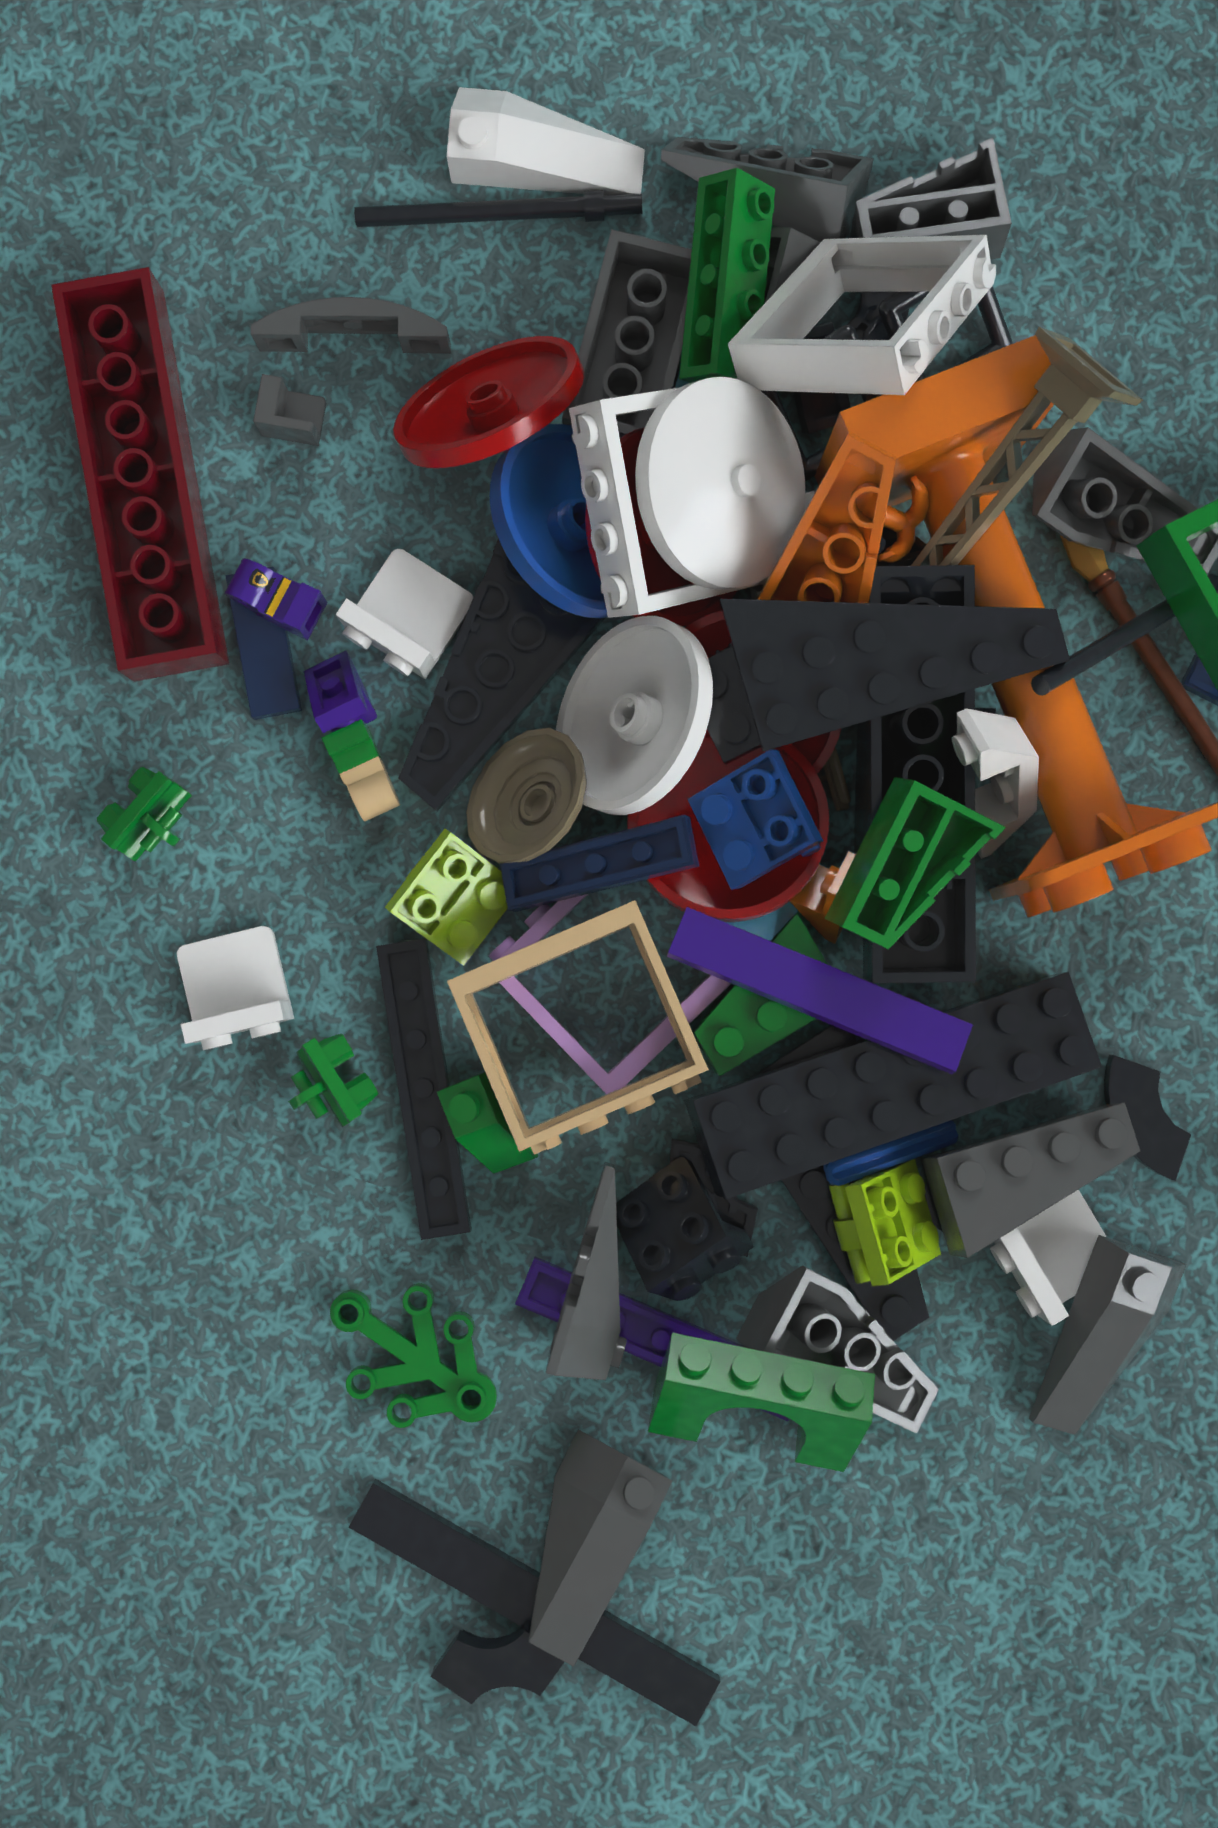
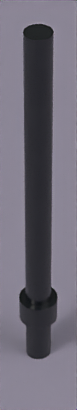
M603 190L584 191V196L366 206L355 207L354 209L357 228L585 217V222L605 221L604 216L643 214L642 193L603 195Z
M1208 574L1207 576L1217 592L1218 576ZM1167 600L1162 601L1070 655V661L1053 665L1036 675L1031 681L1032 689L1038 695H1046L1176 617Z

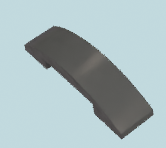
M360 297L316 299L279 309L251 324V336L260 352H308V333L398 334L403 353L451 354V342L445 325L415 309L378 299Z

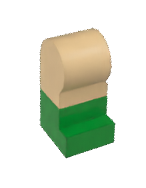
M362 719L321 737L343 784L347 786L350 796L364 822L400 806V801L369 727Z

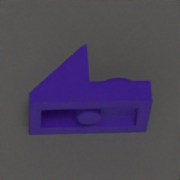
M347 650L303 671L313 717L323 733L329 730L334 732L360 719L367 724L377 718L374 706Z

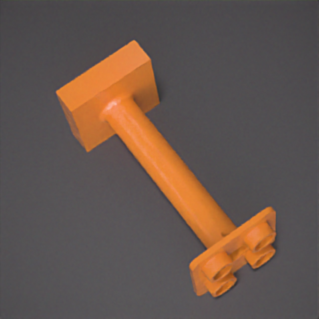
M1036 335L917 381L905 395H881L841 411L816 471L815 478L818 485H820L848 432H851L897 457L888 501L889 506L892 507L912 499L911 477L916 475L917 479L926 485L929 495V508L924 522L932 538L1038 393L1034 386L1051 365V362ZM1052 402L1049 404V406L1046 408V410L1034 424L1032 429H1036L1038 427V425L1041 423V421L1053 407L1054 404ZM1026 441L1021 442V448L1026 443ZM998 493L979 498L980 514ZM1003 510L958 564L975 565V606L1045 608L1005 510ZM966 517L952 535L966 533ZM956 544L943 546V558L948 555ZM1052 666L991 684L1004 716L1016 718L1039 756L1037 796L1052 830V834L1018 878L989 889L993 901L1018 895L1027 917H1032L1049 910L1055 913L1114 890L1103 864L1111 861L1118 880L1121 881L1147 871L1150 874L1156 873L1212 851L1201 824L1218 818V802L1188 812L1127 804L1075 679L1072 678L1043 696L1036 694L1032 689L1031 681L1033 677Z

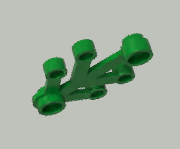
M422 1283L413 1284L403 1296V1307L412 1316L416 1344L371 1313V1302L363 1292L346 1290L339 1294L331 1305L330 1317L333 1324L344 1332L360 1331L404 1362L378 1368H371L365 1365L354 1368L346 1379L347 1392L353 1398L365 1399L376 1389L430 1380L444 1391L413 1398L409 1394H399L391 1400L387 1408V1418L393 1426L405 1428L410 1426L415 1418L450 1411L458 1419L465 1422H478L491 1414L497 1401V1391L493 1381L487 1375L478 1372L472 1341L475 1325L469 1314L462 1311L452 1313L447 1318L443 1328L446 1339L454 1344L457 1372H455L440 1361L431 1311L434 1294L429 1286ZM415 1291L424 1293L427 1297V1305L423 1308L414 1307L410 1302V1294ZM351 1304L355 1306L358 1311V1318L354 1321L344 1319L341 1314L343 1305ZM463 1320L468 1326L467 1334L463 1336L454 1335L450 1329L451 1322ZM358 1374L366 1375L371 1383L370 1388L366 1390L357 1389L353 1383L354 1376ZM467 1390H475L480 1394L481 1401L474 1406L468 1405L463 1400V1393ZM398 1403H406L411 1408V1415L408 1418H399L394 1412V1406Z

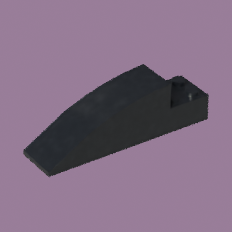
M975 565L876 566L869 603L975 606ZM975 689L858 723L854 854H857L894 777L915 780L975 811V771L971 764L962 765L952 743V737L957 735V712L964 709L975 710ZM975 856L969 861L971 865L960 876L955 875L934 897L936 901L889 950L863 938V978L871 983L976 982Z

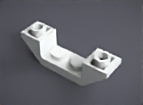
M964 709L957 712V735L952 737L954 750L963 766L971 764L980 781L991 777V783L975 789V811L1006 827L995 840L990 839L978 851L982 859L991 855L1037 811L1039 756L1016 718Z

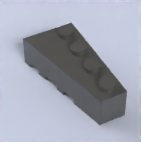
M1124 1102L1104 1104L924 1157L921 1158V1162L949 1254L969 1258L1140 1152V1148Z

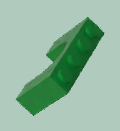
M672 1333L654 1387L648 1432L697 1442L706 1418L717 1411L729 1408L767 1410L783 1415L798 1424L795 1452L796 1463L844 1472L872 1423L875 1374Z

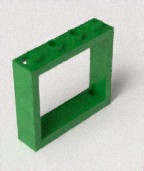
M1217 499L1163 526L1136 545L1218 691V594L1188 542L1218 527Z

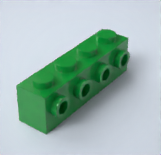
M737 167L700 177L698 181L679 379L688 383L712 377L737 379L728 343L764 305L775 188Z

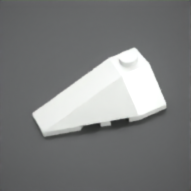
M459 87L450 112L446 155L451 183L584 194V191L603 190V195L641 193L645 149L508 91Z

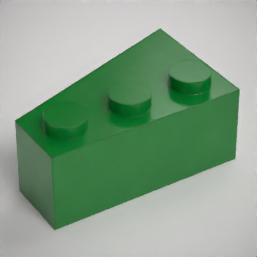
M894 777L824 919L889 950L936 901L934 897L955 875L960 876L971 865L969 861L990 839L995 840L1006 827L915 780Z
M798 913L771 940V942L827 964ZM732 984L692 1032L713 1070L718 1076H721L816 1018Z

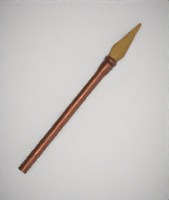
M1060 535L1072 568L1089 582L1088 587L1092 592H1098L1096 594L1097 598L1105 609L1111 612L1118 625L1121 626L1137 617L1126 598L1128 597L1119 581H1114L1116 573L1108 568L1104 550L1070 542ZM1149 633L1132 642L1131 645L1218 777V739Z

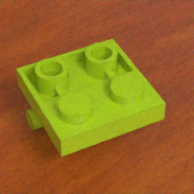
M447 829L441 832L425 855L420 858L405 878L406 880L385 906L390 913L463 966L507 910L501 871Z
M915 1159L868 1175L850 1185L849 1183L841 1186L829 1185L837 1218L833 1220L841 1250L847 1251L855 1283L871 1281L872 1286L889 1285L941 1255L938 1231L931 1219L925 1197V1184L919 1175Z

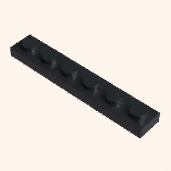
M427 939L379 945L376 948L421 1240L469 1233L472 1228L459 1144L453 1135L437 1095V1091L450 1085Z

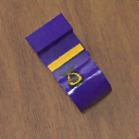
M246 558L241 560L224 593L231 600L257 613V616L307 641L328 603L320 590L303 582L301 584Z

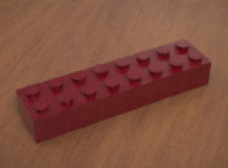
M149 267L52 284L53 299L117 669L120 673L136 682L229 665L164 291Z

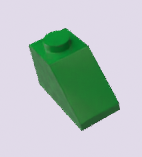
M486 1072L437 1091L455 1139L493 1174L539 1156L538 1153L533 1154L531 1147L519 1152Z

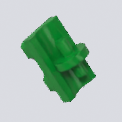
M140 767L129 779L128 788L137 795L132 803L125 809L114 802L107 805L97 817V822L105 832L101 840L110 848L120 851L135 862L145 850L151 853L162 839L172 846H175L181 838L171 828L182 816L179 810L192 796L186 789L162 772L154 773L144 767Z
M342 1033L326 1038L319 1043L316 1038H313L303 1044L302 1048L296 1052L315 1085H312L304 1070L291 1076L292 1081L300 1094L288 1101L293 1110L307 1103L315 1118L318 1119L329 1112L319 1096L322 1094L340 1125L344 1127L362 1114L360 1110L379 1094L365 1072L346 1084L342 1082L334 1068L354 1056L352 1048Z

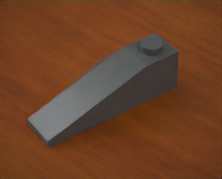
M802 1265L758 1295L736 1337L744 1347L875 1374L873 1413L917 1434L939 1389L887 1335L884 1328L866 1312L846 1287Z
M579 1429L554 1477L553 1495L544 1539L545 1545L541 1570L538 1577L528 1639L529 1643L573 1667L650 1529L672 1483V1480Z

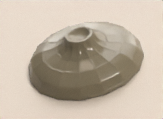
M551 728L527 730L505 742L485 763L472 787L466 812L468 835L480 854L498 863L530 861L550 851L569 832L582 809L587 786L582 753L568 735Z

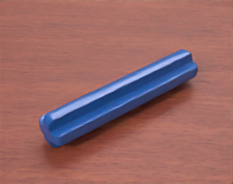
M950 1120L825 1164L823 1169L830 1185L841 1186L953 1145L958 1141L959 1135L956 1131L955 1123Z

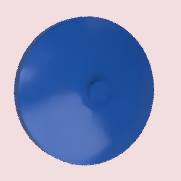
M548 424L531 437L505 450L496 462L491 477L489 494L493 524L508 559L533 590L564 611L583 617L605 618L608 616L604 594L601 593V580L592 562L587 542L585 521L586 498L581 489L582 477L576 445L572 438L573 429L571 425Z

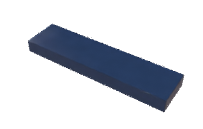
M681 815L557 847L530 861L500 863L508 911L518 912L699 867V861L690 817Z

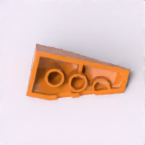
M848 432L757 600L869 603L897 460L896 456Z

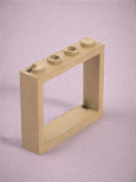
M636 900L447 981L519 1152L531 1147L534 1155L546 1149L549 1150L562 1143L559 1134L578 1127L581 1135L609 1123L606 1114L624 1107L627 1115L642 1110L655 1103L652 1094L670 1086L674 1094L688 1090V1088L702 1082L699 1074L709 1070ZM629 927L686 1060L529 1127L473 994Z

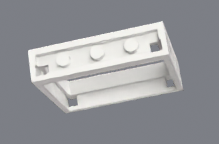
M987 235L823 239L728 343L737 379L754 386L758 391L905 395L994 284L996 264H991ZM930 291L890 340L804 339L844 292Z
M677 388L602 399L569 408L573 429L572 438L576 445L582 477L581 489L586 498L592 530L591 542L596 552L601 578V593L604 594L608 618L640 615L765 584L769 578L768 576L758 583L740 588L710 589L692 583L648 594L616 416L654 410Z

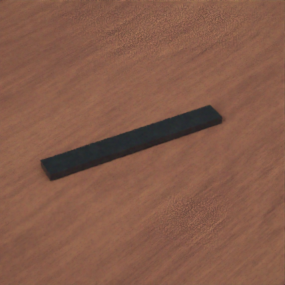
M374 1480L349 1525L350 1529L520 1626L526 1621L531 1623L540 1572L381 1481ZM606 1610L603 1612L578 1658L694 1726H697L720 1684V1676Z

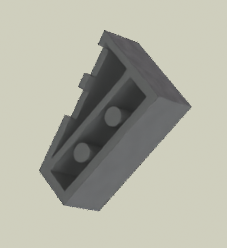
M993 137L979 143L978 150L957 160L950 157L939 162L936 170L917 179L909 176L856 201L850 238L987 235L990 259L1000 258L1012 222Z

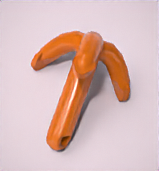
M916 475L911 477L912 504L910 509L904 513L894 507L887 506L884 528L896 532L897 540L883 554L878 555L879 562L893 563L906 556L915 542V528L925 519L929 508V495L926 485L917 479Z

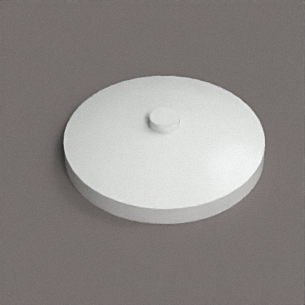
M712 377L688 383L670 393L654 410L645 426L638 447L635 480L641 518L648 536L660 556L684 579L704 588H740L750 586L767 578L798 525L805 506V476L802 458L794 434L783 414L757 388L742 380L729 377Z
M640 616L629 619L603 635L587 652L575 670L562 699L556 731L568 735L582 753L587 779L583 805L611 815H628L642 811L655 804L670 792L681 780L696 757L710 719L713 679L705 649L694 634L686 628L658 616Z

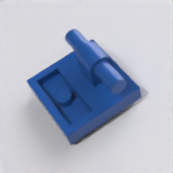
M771 749L687 799L731 890L744 887L800 854L802 857H807L821 849L819 844L823 842V839L779 750Z

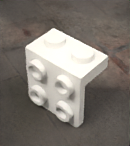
M395 549L391 552L358 604L356 605L346 598L336 616L345 628L342 634L350 641L365 650L370 645L386 654L383 661L401 674L408 677L411 671H413L423 679H426L464 622L473 600V595L405 550Z
M267 926L255 927L186 944L178 949L177 959L192 1019L191 1022L181 1024L185 1044L201 1042L203 1050L232 1044L231 1034L250 1030L251 1039L281 1032L279 1023L294 1019L275 934L271 928Z
M1077 1190L994 1241L995 1245L990 1247V1250L1001 1269L1006 1274L1013 1273L1021 1287L1016 1291L1017 1297L1030 1317L1033 1318L1038 1315L1053 1326L1069 1316L1062 1303L1076 1295L1098 1235L1104 1237L1106 1235L1082 1194Z

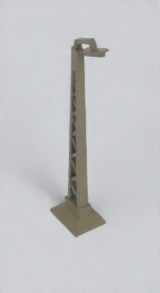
M1039 326L1035 335L1052 364L1034 386L1038 393L911 566L958 565L1077 422L1085 423L1102 401L1137 406L1143 399L1072 339ZM1051 402L1063 412L1052 428L1032 429ZM1041 440L1023 462L1021 442ZM1007 462L1009 480L1007 482L990 484ZM998 493L980 514L979 498ZM966 517V533L952 535ZM956 544L948 555L943 558V546ZM835 746L830 758L823 766L826 775L823 776L821 770L817 775L821 783L828 781L835 809L840 811L849 809L851 798Z

